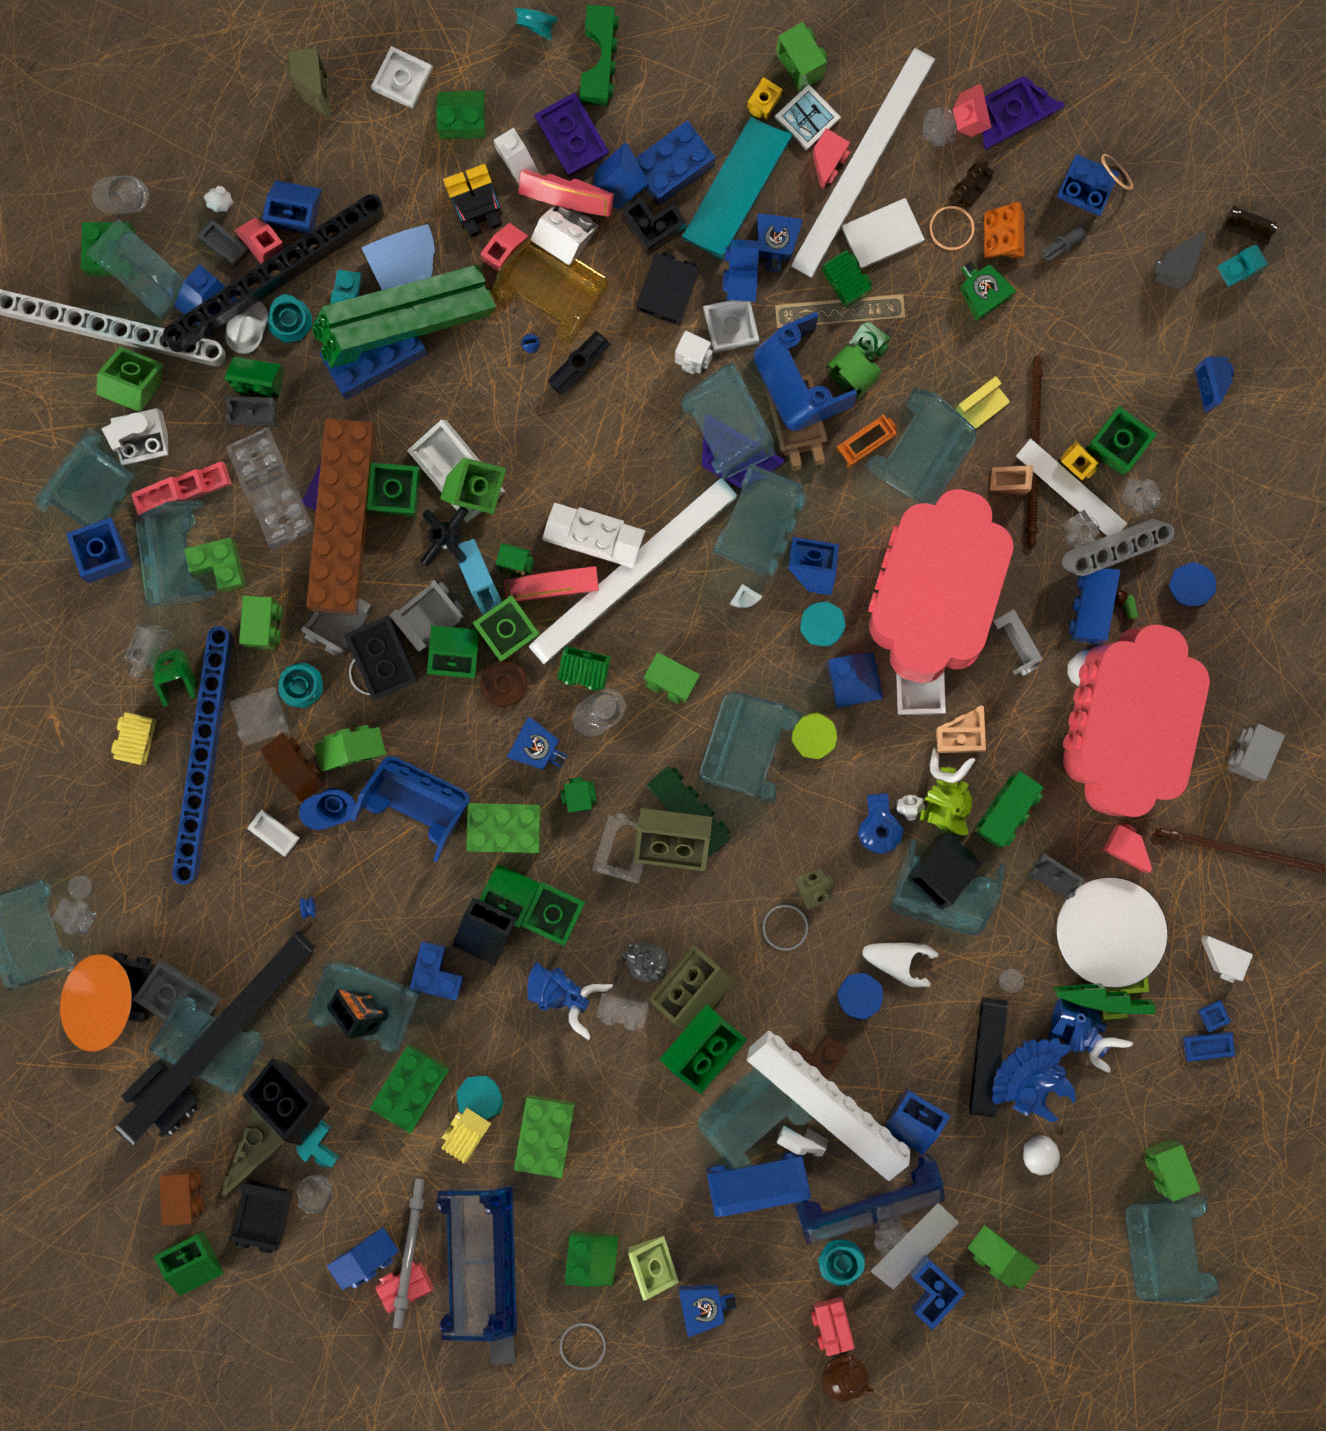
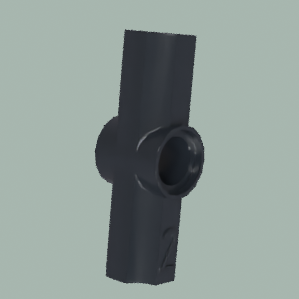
M595 331L576 351L570 354L568 360L547 380L548 384L558 394L563 396L581 376L589 371V368L611 344L601 333ZM583 359L585 365L582 368H576L573 366L574 360Z

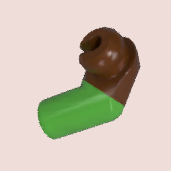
M1117 589L1115 604L1125 609L1127 620L1138 618L1135 598L1124 590Z

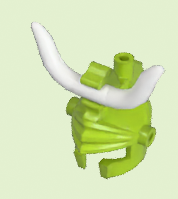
M933 748L930 771L937 778L936 782L938 785L933 786L928 791L924 799L927 801L928 808L926 811L921 810L920 820H927L938 828L955 835L968 834L965 818L970 814L972 796L970 791L967 790L969 784L960 780L968 773L975 762L974 758L967 760L957 772L952 767H941L940 770L938 766L939 753H937V748Z

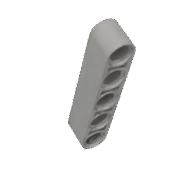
M1150 519L1068 551L1063 556L1062 565L1069 572L1086 576L1169 543L1174 537V528L1171 524Z

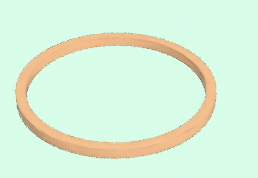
M1103 154L1101 160L1108 173L1123 188L1132 190L1133 183L1123 167L1111 156ZM1104 157L1110 159L1120 168L1129 181L1130 187L1124 185L1111 172Z
M946 206L939 209L933 215L929 226L930 235L939 247L946 250H958L965 247L972 239L974 222L966 210L957 206ZM957 209L965 213L970 219L972 225L971 236L963 245L953 248L946 247L935 239L932 232V223L936 215L943 210Z

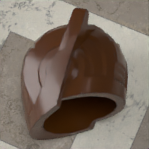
M853 1354L843 1355L831 1360L823 1371L821 1378L822 1389L827 1396L835 1401L846 1402L851 1399L871 1395L874 1392L873 1388H870L868 1385L869 1375L865 1366L860 1360L855 1359Z

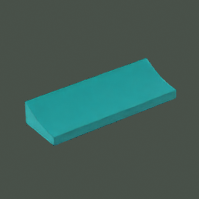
M750 117L684 232L682 239L723 261L725 259V248L730 247L731 239H736L790 145L792 134Z

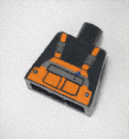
M337 989L327 1005V1009L347 1039L374 1035L382 1022L388 1018L387 1008L379 1007L369 993Z

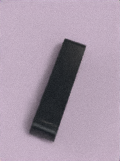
M982 997L969 1103L970 1115L994 1118L997 1105L992 1101V1088L996 1070L1001 1067L1007 1000Z

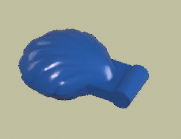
M888 793L867 795L868 816L860 824L858 836L862 845L868 850L885 854L888 851L894 850L901 843L903 827L900 825V821L890 814Z

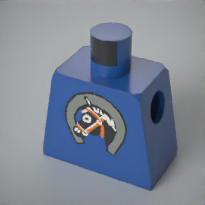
M758 213L756 223L757 241H759L758 257L767 258L766 270L779 272L781 260L791 261L801 229L802 219Z
M528 717L507 757L511 760L545 770L549 762L562 768L568 755L556 750L560 742L559 739Z
M718 1285L679 1286L688 1337L724 1324L723 1311L737 1308L734 1294L720 1296Z

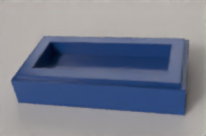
M1232 1032L1183 1037L1185 1057L1188 1062L1235 1056Z

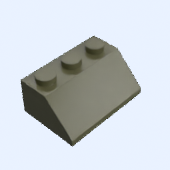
M310 48L288 51L289 60H285L286 71L290 75L291 83H294L295 91H299L302 99L323 116L331 119L332 109L328 73L318 49Z
M640 808L634 862L705 871L712 817Z
M693 945L648 1000L673 1024L684 1031L706 1004L713 1008L736 980Z

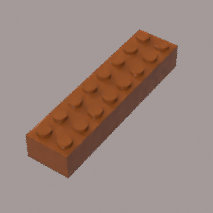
M325 418L306 605L312 612L358 615L368 519L367 499L370 465L373 463L376 427L373 422Z

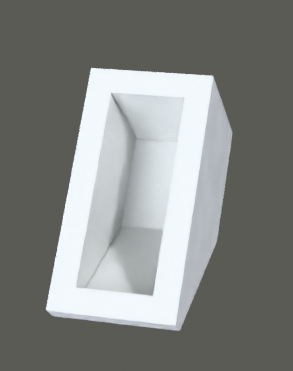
M514 128L494 139L497 152L518 185L520 171L527 169L539 174L527 148Z
M1202 935V944L1214 971L1221 973L1220 978L1234 983L1235 980L1243 981L1253 954L1210 936Z

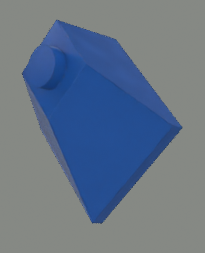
M199 264L183 282L174 306L180 312L186 314L226 287ZM234 296L231 298L230 301L236 302L239 299L236 296ZM214 309L211 315L219 314L221 309ZM195 322L194 324L199 327L201 322Z
M1206 357L1194 368L1205 413L1211 412L1222 402L1233 380L1234 368L1228 362V357Z
M792 537L788 569L807 591L832 595L837 571L839 544Z
M874 652L849 655L827 661L836 708L883 699Z

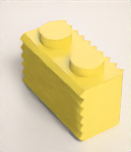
M125 712L124 717L121 716L117 724V730L120 732L118 740H114L112 745L113 759L146 766L157 720Z
M468 1108L465 1109L463 1114L458 1112L450 1124L453 1127L449 1126L442 1139L446 1140L441 1147L442 1150H446V1153H450V1156L454 1155V1158H458V1161L466 1163L491 1123Z

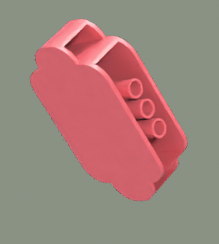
M955 489L943 494L937 501L936 506L928 503L913 505L903 514L899 527L894 526L888 544L892 546V549L887 548L882 568L886 570H880L875 590L879 592H873L868 612L872 613L869 630L873 640L879 646L891 650V666L904 679L917 683H929L939 678L945 667L951 669L967 668L977 660L986 643L1013 553V540L1004 527L991 522L992 510L989 503L976 493Z
M1163 625L1131 628L1125 631L1117 642L1100 644L1092 648L1085 658L1084 665L1079 670V688L1074 693L1073 700L1075 706L1068 719V724L1070 725L1069 733L1065 736L1063 748L1065 749L1063 765L1070 778L1078 783L1085 784L1086 800L1094 810L1112 816L1138 817L1149 812L1156 800L1174 799L1186 789L1210 679L1205 666L1198 660L1188 657L1187 642L1179 631Z

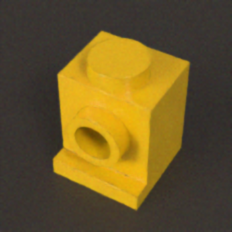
M763 77L748 100L747 108L749 112L757 118L762 117L767 120L781 99L783 89ZM760 96H763V97L767 98L768 100L762 101V100L760 99Z
M1077 441L1060 457L1061 462L1081 480L1085 477L1090 478L1098 469L1096 467L1098 461ZM1083 457L1084 463L1078 465L1076 464V459Z

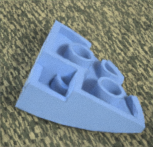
M428 224L401 231L362 247L382 290L432 277L435 247Z

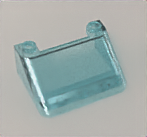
M914 388L907 402L908 409L915 414L912 422L888 459L881 455H874L868 460L865 468L919 504L928 503L934 505L975 442L976 429L937 393Z
M738 692L728 693L722 701L700 769L702 780L774 804L777 795L776 786L772 782L765 780L781 729L793 730L797 722L802 718L803 713L773 701Z
M754 1067L699 1116L698 1127L732 1170L752 1166L751 1160L745 1152L784 1117L787 1116L792 1123L799 1126L807 1124L814 1117Z
M1207 1196L1184 1197L1174 1202L1167 1199L1135 1203L1126 1209L1125 1218L1135 1290L1142 1300L1153 1302H1206L1220 1294L1217 1278L1211 1273L1199 1272L1191 1219L1201 1217L1206 1213L1208 1209Z

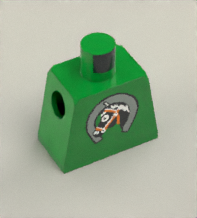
M970 261L961 268L967 280L962 283L960 290L976 322L1011 299L1016 293L1015 288L991 265H987L979 271L973 261Z

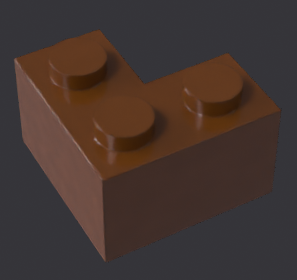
M282 732L260 751L277 778L303 802L324 785L319 777L322 773L314 763L311 765L307 763L309 759L300 749L299 743L293 737L289 739Z
M825 1034L813 1052L807 1050L794 1039L788 1045L793 1051H797L810 1066L816 1067L826 1079H828L848 1051L827 1034Z

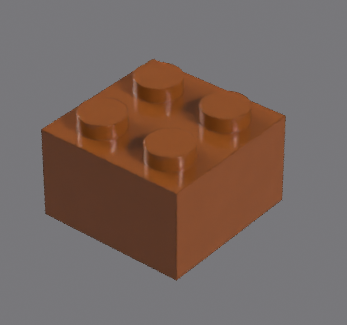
M199 1167L170 1169L160 1175L162 1226L191 1224L201 1217V1213L204 1212V1199L200 1198V1188H203V1175L199 1174Z

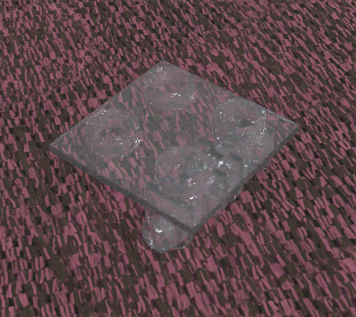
M275 686L230 701L239 729L237 733L239 738L242 739L244 746L280 735L282 732L290 731Z

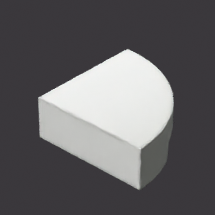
M742 584L730 605L736 608H748L758 603L762 596Z

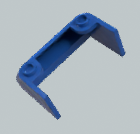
M817 312L783 325L754 352V363L785 426L792 431H799L853 408L857 396L856 390H852L833 399L830 391L824 386H815L807 389L789 349L799 344L801 336L816 330Z
M390 756L384 758L360 792L350 820L355 822L363 809L372 813H383L388 806L430 826L428 838L438 845L433 861L437 862L449 844L468 806L470 797L466 791L397 757Z
M789 1151L782 1153L783 1157L778 1159L779 1161L732 1170L725 1168L724 1164L706 1168L714 1216H728L810 1199L811 1193L803 1156Z

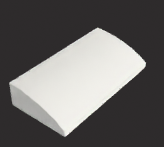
M440 420L407 450L441 492L446 476L464 457L480 461L447 420ZM502 487L498 499L506 493ZM451 504L456 509V511H458V509L461 507ZM466 508L469 512L464 517V520L468 523L482 513V511Z
M944 671L939 678L929 683L913 682L900 677L896 673L898 715L946 714Z

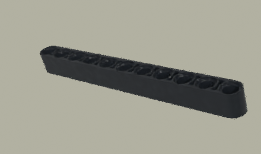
M374 194L364 196L169 324L163 331V337L168 347L174 352L186 350L380 222L384 216L381 199ZM371 206L377 207L375 211L367 210ZM351 219L358 220V222L355 224L348 223V221H350ZM331 232L339 233L335 237L328 236ZM311 245H319V247L315 250L309 249ZM294 257L300 258L296 263L289 262ZM274 270L280 271V273L276 276L270 275V273ZM260 283V286L258 288H250L252 284ZM234 296H240V297H241V298H240L238 301H236V302L230 301L231 298L234 297ZM214 309H221L219 314L211 315ZM201 322L199 327L191 328L193 323ZM181 335L179 340L171 341L173 336Z
M298 931L116 1126L114 1131L128 1144L133 1146L316 946Z

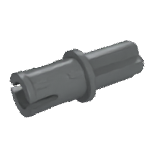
M1077 225L1064 236H1058L1057 241L1042 251L1044 260L1051 262L1062 253H1068L1071 247L1086 238L1085 231L1081 226Z

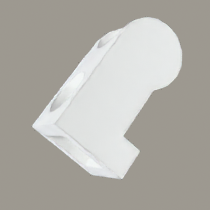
M132 413L102 428V431L112 450L119 452L125 449L123 442L136 435L143 436L149 433L151 422L148 417L141 413Z

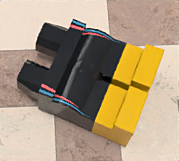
M486 164L466 170L473 196H471L463 172L443 179L462 228L466 229L471 238L482 233L479 226L481 222L488 221L491 230L502 227L501 208Z

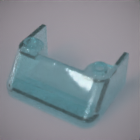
M168 501L138 516L136 527L145 597L149 607H165L199 602L215 595L214 591H204L203 584L197 578H191L184 551L187 548L185 533L190 532L195 524V517L192 511L202 507L203 501Z
M912 838L902 861L892 896V910L904 916L968 935L981 934L1001 895L1005 865L1000 864L994 879L986 876H978L972 879L970 885H966L953 905L940 910L907 879L909 873L920 859V857L914 856L917 839Z

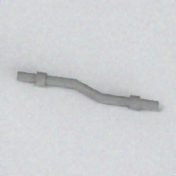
M415 1179L413 1198H410L409 1202L411 1212L398 1295L395 1297L393 1305L396 1308L393 1328H403L405 1309H408L409 1305L407 1295L420 1210L423 1209L425 1200L422 1199L424 1179Z

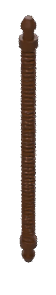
M1035 356L1033 360L1034 369L1031 370L1033 391L1030 437L1039 445L1040 393L1043 369H1041V357ZM1034 472L1029 492L1030 498L1028 499L1030 500L1028 501L1030 503L1028 504L1029 525L1026 527V533L1029 534L1027 540L1029 547L1036 545V534H1038L1036 515L1038 512L1037 491L1039 477Z
M1159 828L1155 831L1156 835L1167 837L1170 841H1184V843H1193V845H1202V847H1211V849L1214 848L1220 851L1223 850L1229 853L1232 852L1238 855L1241 854L1247 857L1250 856L1256 859L1326 874V865L1322 863L1185 834L1175 829L1168 831L1164 830V828Z

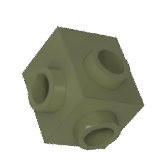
M821 868L795 878L799 893L807 910L834 899L831 889L835 888L830 875H824Z

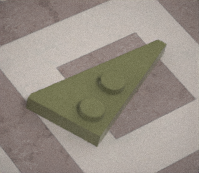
M254 1108L248 1126L244 1131L242 1141L232 1161L229 1174L226 1176L221 1194L224 1197L285 1142Z

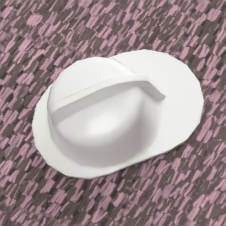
M262 302L255 303L228 321L225 338L229 347L235 352L247 354L253 352L259 346L268 318L267 309Z

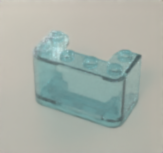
M336 960L327 961L307 1017L312 1019L311 1023L321 1027L329 1026V1024L338 1025L327 1009V1005L337 989L369 993L379 1007L387 1008L388 1018L382 1022L374 1035L361 1038L371 1042L377 1039V1042L381 1043L380 1048L389 1052L401 1049L422 992L411 990L409 986Z

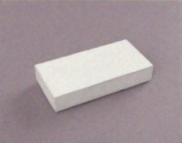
M262 809L247 828L284 857H287L300 840L299 836Z

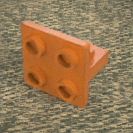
M1015 202L984 213L985 258H993L1000 255L1016 259L1024 257V211L1022 210L1021 203Z

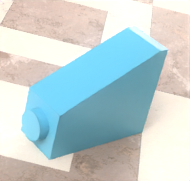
M472 539L458 545L467 556V559L459 563V566L471 594L483 615L502 600L475 540Z

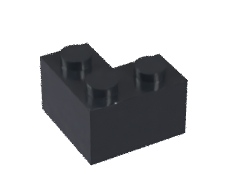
M641 197L621 210L622 220L647 256L687 229V222L674 203L653 216Z

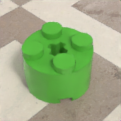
M846 345L825 367L826 369H831L828 374L845 393L848 390H856V399L858 400L879 380V375L882 371L875 363H870L865 358L866 353L860 346L855 345L851 347Z

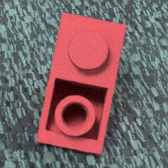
M827 128L815 145L812 155L820 187L824 189L828 182L830 184L834 182L839 173L836 170L840 163L845 164L851 153L848 151L850 142Z
M253 218L235 229V232L260 264L282 251L283 242L269 224Z
M508 223L491 238L481 252L482 261L502 275L529 236L511 223Z

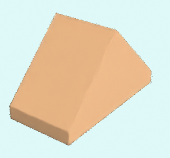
M1034 466L992 467L990 491L1026 495L1031 490Z

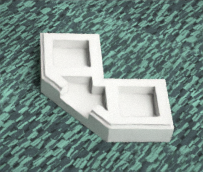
M783 1126L777 1143L797 1155H805L807 1152H810L813 1156H822L826 1151L828 1139L809 1128L801 1136Z

